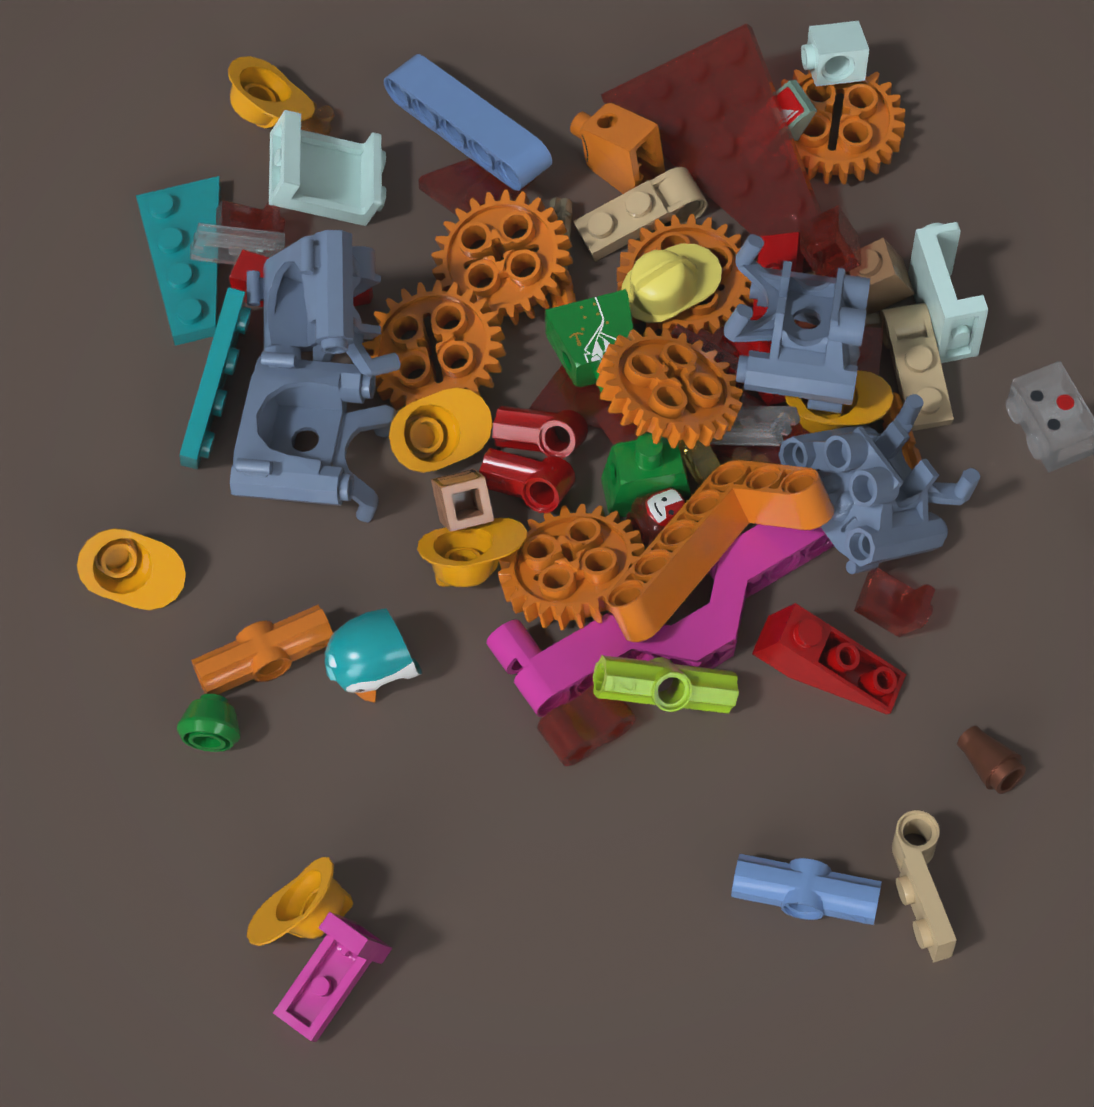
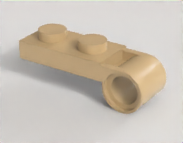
M676 167L650 181L648 180L573 222L596 262L627 245L629 239L636 240L640 238V229L642 227L650 232L655 229V220L659 219L665 224L671 221L672 215H676L681 224H686L690 214H694L695 219L703 215L708 207V203L688 169Z
M920 303L880 310L879 317L882 321L881 336L885 348L890 349L902 403L904 404L907 396L912 394L919 395L924 402L914 422L912 431L951 425L954 418L927 305Z
M914 810L905 813L898 820L892 842V853L900 871L899 877L896 878V887L902 903L905 906L910 904L916 917V921H913L916 940L921 949L928 948L934 963L952 957L957 939L927 867V864L934 856L940 833L939 825L929 813ZM910 833L919 834L924 837L927 843L920 846L912 845L904 836Z

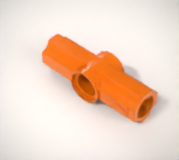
M318 604L274 624L267 620L253 623L241 630L236 636L235 641L192 659L191 662L204 693L219 695L252 679H255L257 682H267L278 678L289 670L293 661L327 647L333 632L323 609Z

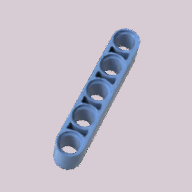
M421 54L414 55L384 78L385 89L398 106L513 190H521L552 165L551 154L541 140Z

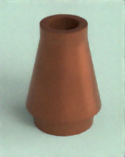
M978 726L968 728L958 739L957 746L965 753L987 789H994L997 793L1003 794L1014 788L1023 778L1026 767L1021 763V755L984 733Z

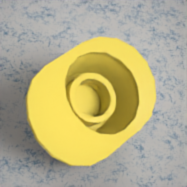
M681 243L664 250H653L643 254L635 262L632 270L627 273L621 290H627L631 315L635 319L646 323H661L713 295L721 283L722 268L718 258L709 249L697 244Z

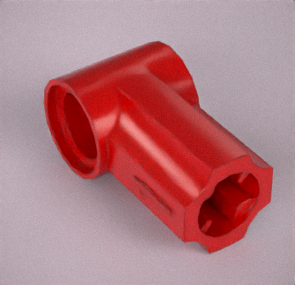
M500 406L497 409L493 422L492 438L495 440V446L543 452L547 457L556 456L563 459L574 452L586 440L588 426L584 417L573 410H562L554 413ZM555 426H561L568 431L570 443L563 442L557 437Z
M489 448L485 453L479 469V473L486 479L487 489L522 498L526 505L539 513L552 512L573 487L576 479L572 466L560 457L550 456L542 461H537Z

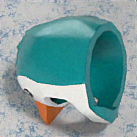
M387 608L366 612L346 622L331 635L325 650L324 663L326 675L329 679L336 681L344 691L355 693L363 700L375 703L376 690L380 686L396 679H410L423 673L419 663L414 658H411L407 646Z

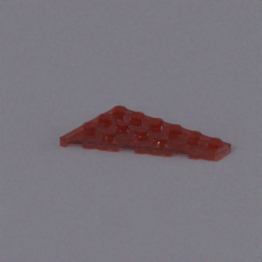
M746 23L601 94L605 104L613 103L658 124L663 156L674 166L687 168L697 186L750 234L766 236L800 232L805 237L802 273L815 269L813 267V259L807 251L806 242L816 254L817 268L838 259L793 135L787 125L754 31L750 25Z

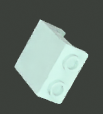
M284 110L270 132L269 205L366 226L376 211L380 212L386 200V187L382 186V172L386 164V152L381 149V134L372 132L365 143H357L301 130V113Z
M958 222L947 224L932 223L924 228L916 229L908 271L915 293L913 296L916 304L925 303L929 310L941 363L978 356L988 314L984 295L957 300L950 279L961 232Z

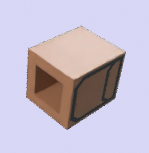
M470 469L431 479L440 523L450 532L494 521L486 479L477 470Z

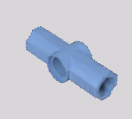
M739 854L731 897L779 906L787 915L804 920H817L825 915L874 925L882 881L832 872L827 864L813 859L797 858L791 860L790 863Z

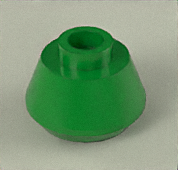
M203 694L200 696V699L193 700L179 720L176 728L185 744L195 749L210 752L229 750L241 737L235 708L228 704V700L225 697L217 694Z

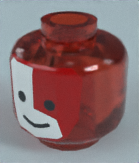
M672 487L644 494L634 500L631 512H628L626 520H631L633 531L639 530L645 548L652 543L690 497H683L677 489Z

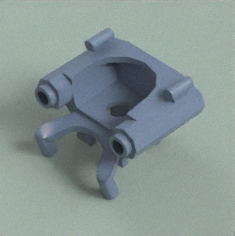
M324 230L315 233V235L305 236L267 259L263 267V278L260 277L259 271H247V305L259 306L260 301H263L264 351L297 354V360H301V352L313 351V361L331 362L336 354L346 352L360 373L367 377L400 369L401 363L396 353L371 358L362 345L363 339L371 340L381 334V326L361 323L360 315L353 306V297L380 283L381 276L375 273V250L365 246H352V233L343 230Z
M750 234L736 254L735 263L738 270L751 281L749 299L758 300L757 306L768 307V309L760 319L750 320L753 316L752 309L744 304L737 305L724 325V335L732 342L772 341L770 353L749 350V356L739 355L736 382L744 383V390L809 399L807 409L841 414L842 404L852 405L858 369L856 365L860 357L859 346H861L871 278L846 275L843 268H838L837 278L791 272L792 262L784 261L783 270L764 268L754 260L763 248L764 240L760 236ZM794 320L807 322L817 327L804 329L796 325Z
M263 351L256 362L255 370L251 376L236 439L230 475L231 495L342 506L343 501H351L353 499L359 504L356 511L357 519L367 523L370 522L377 510L379 498L372 488L349 470L346 462L347 449L352 439L362 431L374 429L377 436L388 437L391 422L396 415V411L390 406L382 405L347 413V402L364 403L365 398L372 399L375 393L376 376L367 377L361 374L355 364L297 360V354ZM302 431H313L319 436L318 444L310 451L302 452L294 448L296 436Z
M917 394L907 396L899 414L882 434H878L873 428L862 424L793 436L782 441L778 454L781 465L808 467L818 472L835 508L833 517L826 524L822 525L821 528L836 549L849 558L850 561L846 563V570L849 574L877 569L880 562L925 553L942 547L947 538L948 528L942 518L932 512H928V503L962 505L969 501L980 480L979 472L969 468L963 471L958 483L935 482L939 474L927 459L920 460L913 470L908 466L902 454V447L910 438L908 434L924 404L923 399Z

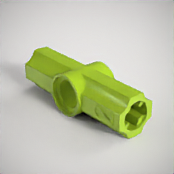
M601 655L600 660L595 664L593 673V693L597 698L657 705L666 712H676L686 708L729 714L731 709L736 706L739 690L737 684L738 676L733 671L678 665L664 657L646 661ZM673 677L671 686L664 691L658 692L660 684L665 679Z

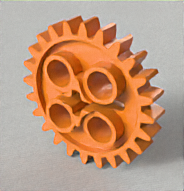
M797 69L794 70L793 80H797L817 109V112L803 134L800 135L799 140L785 142L781 147V162L793 158V172L806 167L808 168L807 179L809 180L814 178L818 172L823 173L825 184H829L832 175H838L841 183L844 185L847 183L848 174L852 173L860 182L864 181L866 168L877 175L880 163L889 165L892 161L893 152H899L901 138L904 137L905 109L899 108L901 96L891 95V82L878 85L879 72L872 73L868 77L866 76L865 81L816 87L810 70H808L807 75ZM783 79L781 81V87L789 80ZM843 93L844 100L837 146L834 151H830L828 145L836 94Z
M508 190L503 191L500 201H495L493 195L487 192L485 204L481 206L474 198H471V211L466 213L459 208L455 209L459 221L456 224L444 221L443 225L449 235L436 236L435 238L442 250L431 254L436 265H439L432 269L433 275L436 280H440L446 292L454 282H457L461 290V296L472 288L476 294L477 301L485 298L490 307L489 312L495 311L500 322L497 326L499 327L503 322L504 316H509L514 326L518 325L519 313L525 312L528 317L534 319L535 312L533 306L539 304L543 308L548 309L550 306L545 296L548 293L557 296L562 294L556 280L567 281L570 278L566 269L562 267L573 264L570 253L566 251L572 247V243L568 235H564L567 229L563 221L557 220V214L552 207L545 210L541 198L538 197L529 203V199L523 191L515 201H513ZM527 229V232L522 237L511 238L516 231ZM485 240L481 247L470 249L474 242ZM529 267L535 268L529 276L518 277L524 269ZM493 278L488 286L477 288L481 280Z
M690 214L686 224H681L678 217L672 215L671 226L667 227L657 219L655 220V232L652 233L642 227L640 229V241L629 239L628 252H621L620 267H617V291L622 289V283L627 273L632 270L635 262L643 254L653 250H664L681 243L697 244L709 249L719 260L722 268L721 283L716 292L705 300L708 304H697L661 323H646V327H650L653 331L659 328L663 332V329L667 328L671 335L674 333L678 334L679 337L683 332L686 333V337L694 335L696 341H703V333L709 332L717 340L720 339V326L725 325L737 305L753 306L754 299H749L751 281L738 270L735 263L736 254L741 247V235L736 234L728 238L727 224L721 225L717 230L712 229L711 217H708L702 225H697L694 214ZM632 316V323L634 325L643 322Z
M436 280L433 290L428 292L423 283L419 282L416 295L411 296L403 288L401 289L403 301L397 303L388 298L386 302L390 311L387 314L379 311L374 312V316L379 326H381V334L371 339L373 341L364 342L362 345L371 358L391 353L398 355L401 363L399 370L376 376V387H378L377 392L383 401L390 398V403L396 411L405 404L408 405L446 389L463 388L471 390L481 397L478 390L480 385L488 388L494 387L492 378L488 373L502 372L500 362L496 358L506 356L503 344L499 343L505 339L502 328L497 326L500 322L496 312H489L490 307L485 298L477 301L476 294L472 288L461 296V290L457 282H454L447 292L444 291L440 280ZM427 316H431L432 332L437 341L436 353L443 374V381L441 383H436V370L430 357L432 349L424 322ZM452 320L460 321L452 329H443L444 325ZM413 330L417 331L412 338L401 340V336L404 333ZM459 359L468 360L463 367L457 369L450 368ZM417 369L425 370L420 377L408 379L412 371Z
M646 327L643 337L634 329L630 330L627 338L618 335L614 344L609 343L597 369L599 377L596 385L603 388L600 399L612 401L608 412L622 413L624 415L620 423L622 426L631 423L637 425V436H641L647 431L652 433L653 443L657 444L661 437L668 439L672 448H676L679 440H683L689 449L694 448L697 440L706 447L710 445L713 438L719 441L722 440L725 432L731 431L743 403L739 399L743 391L735 387L737 383L736 375L726 374L730 364L728 362L717 363L715 361L718 353L716 350L705 353L701 350L703 341L698 340L691 345L687 343L686 333L682 332L678 339L671 337L667 328L663 329L661 336H657L650 327Z
M580 504L576 513H570L567 506L564 505L561 507L560 516L554 517L549 512L544 513L545 521L542 523H538L533 519L527 520L530 530L527 532V539L524 544L511 555L499 559L501 570L498 571L499 580L506 602H511L514 613L524 612L525 619L529 623L539 617L542 628H547L553 620H558L560 630H565L570 620H576L578 627L582 629L588 617H592L597 623H602L601 612L607 610L612 613L606 602L608 593L645 551L639 530L633 531L630 519L621 522L618 511H614L605 517L603 506L600 505L592 513H587L585 504Z

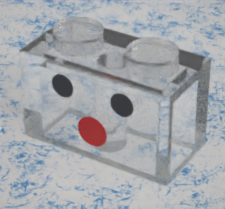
M1061 361L1012 379L1009 396L1006 400L1007 412L1015 424L1020 423L1027 435V445L1032 456L1037 460L1041 459L1048 473L1094 455V416Z

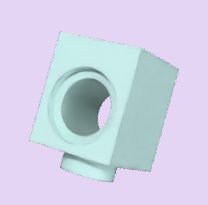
M859 21L809 26L807 44H803L801 47V60L804 70H810L816 87L865 81L869 47Z

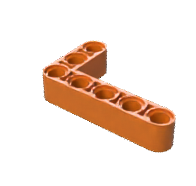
M732 460L718 466L608 593L606 602L626 640L641 642L654 636L749 523L800 530H812L826 524L833 517L835 508L818 472L808 467L744 460Z

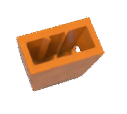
M613 103L605 104L593 116L582 111L572 120L570 132L582 140L585 160L589 169L622 194L665 173L659 127L653 121Z

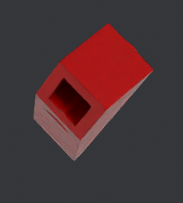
M797 603L768 616L752 652V655L791 679L884 714L891 713L906 677L904 672Z

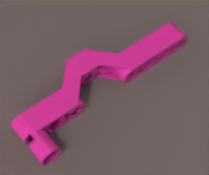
M758 524L739 535L708 572L714 580L710 603L671 626L664 624L654 636L641 642L626 640L613 614L608 612L602 616V623H597L594 620L584 626V628L577 630L543 651L521 621L517 619L508 621L493 631L488 637L486 644L507 674H517L514 684L538 717L548 716L594 689V668L601 655L646 661L664 657L678 665L713 669L734 656L746 598L831 549L834 545L821 527L812 530H800Z

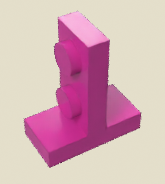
M332 912L327 914L319 926V929L327 935L273 1012L274 1015L312 1042L318 1041L370 963L373 961L382 964L392 950V947L357 922Z

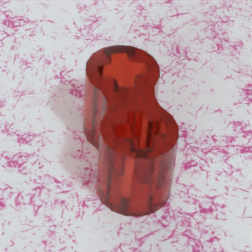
M593 684L574 700L548 712L539 721L537 729L564 766H571L586 758L599 746L619 738L634 725L637 718L625 701L597 698L593 693Z

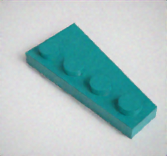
M220 176L136 195L175 346L214 337L217 327Z
M229 287L227 289L179 454L180 465L198 470L201 458L209 459L216 433L210 432L214 416H222L228 391L223 390L227 375L234 374L240 349H236L240 333H246L252 308L246 307L244 291Z

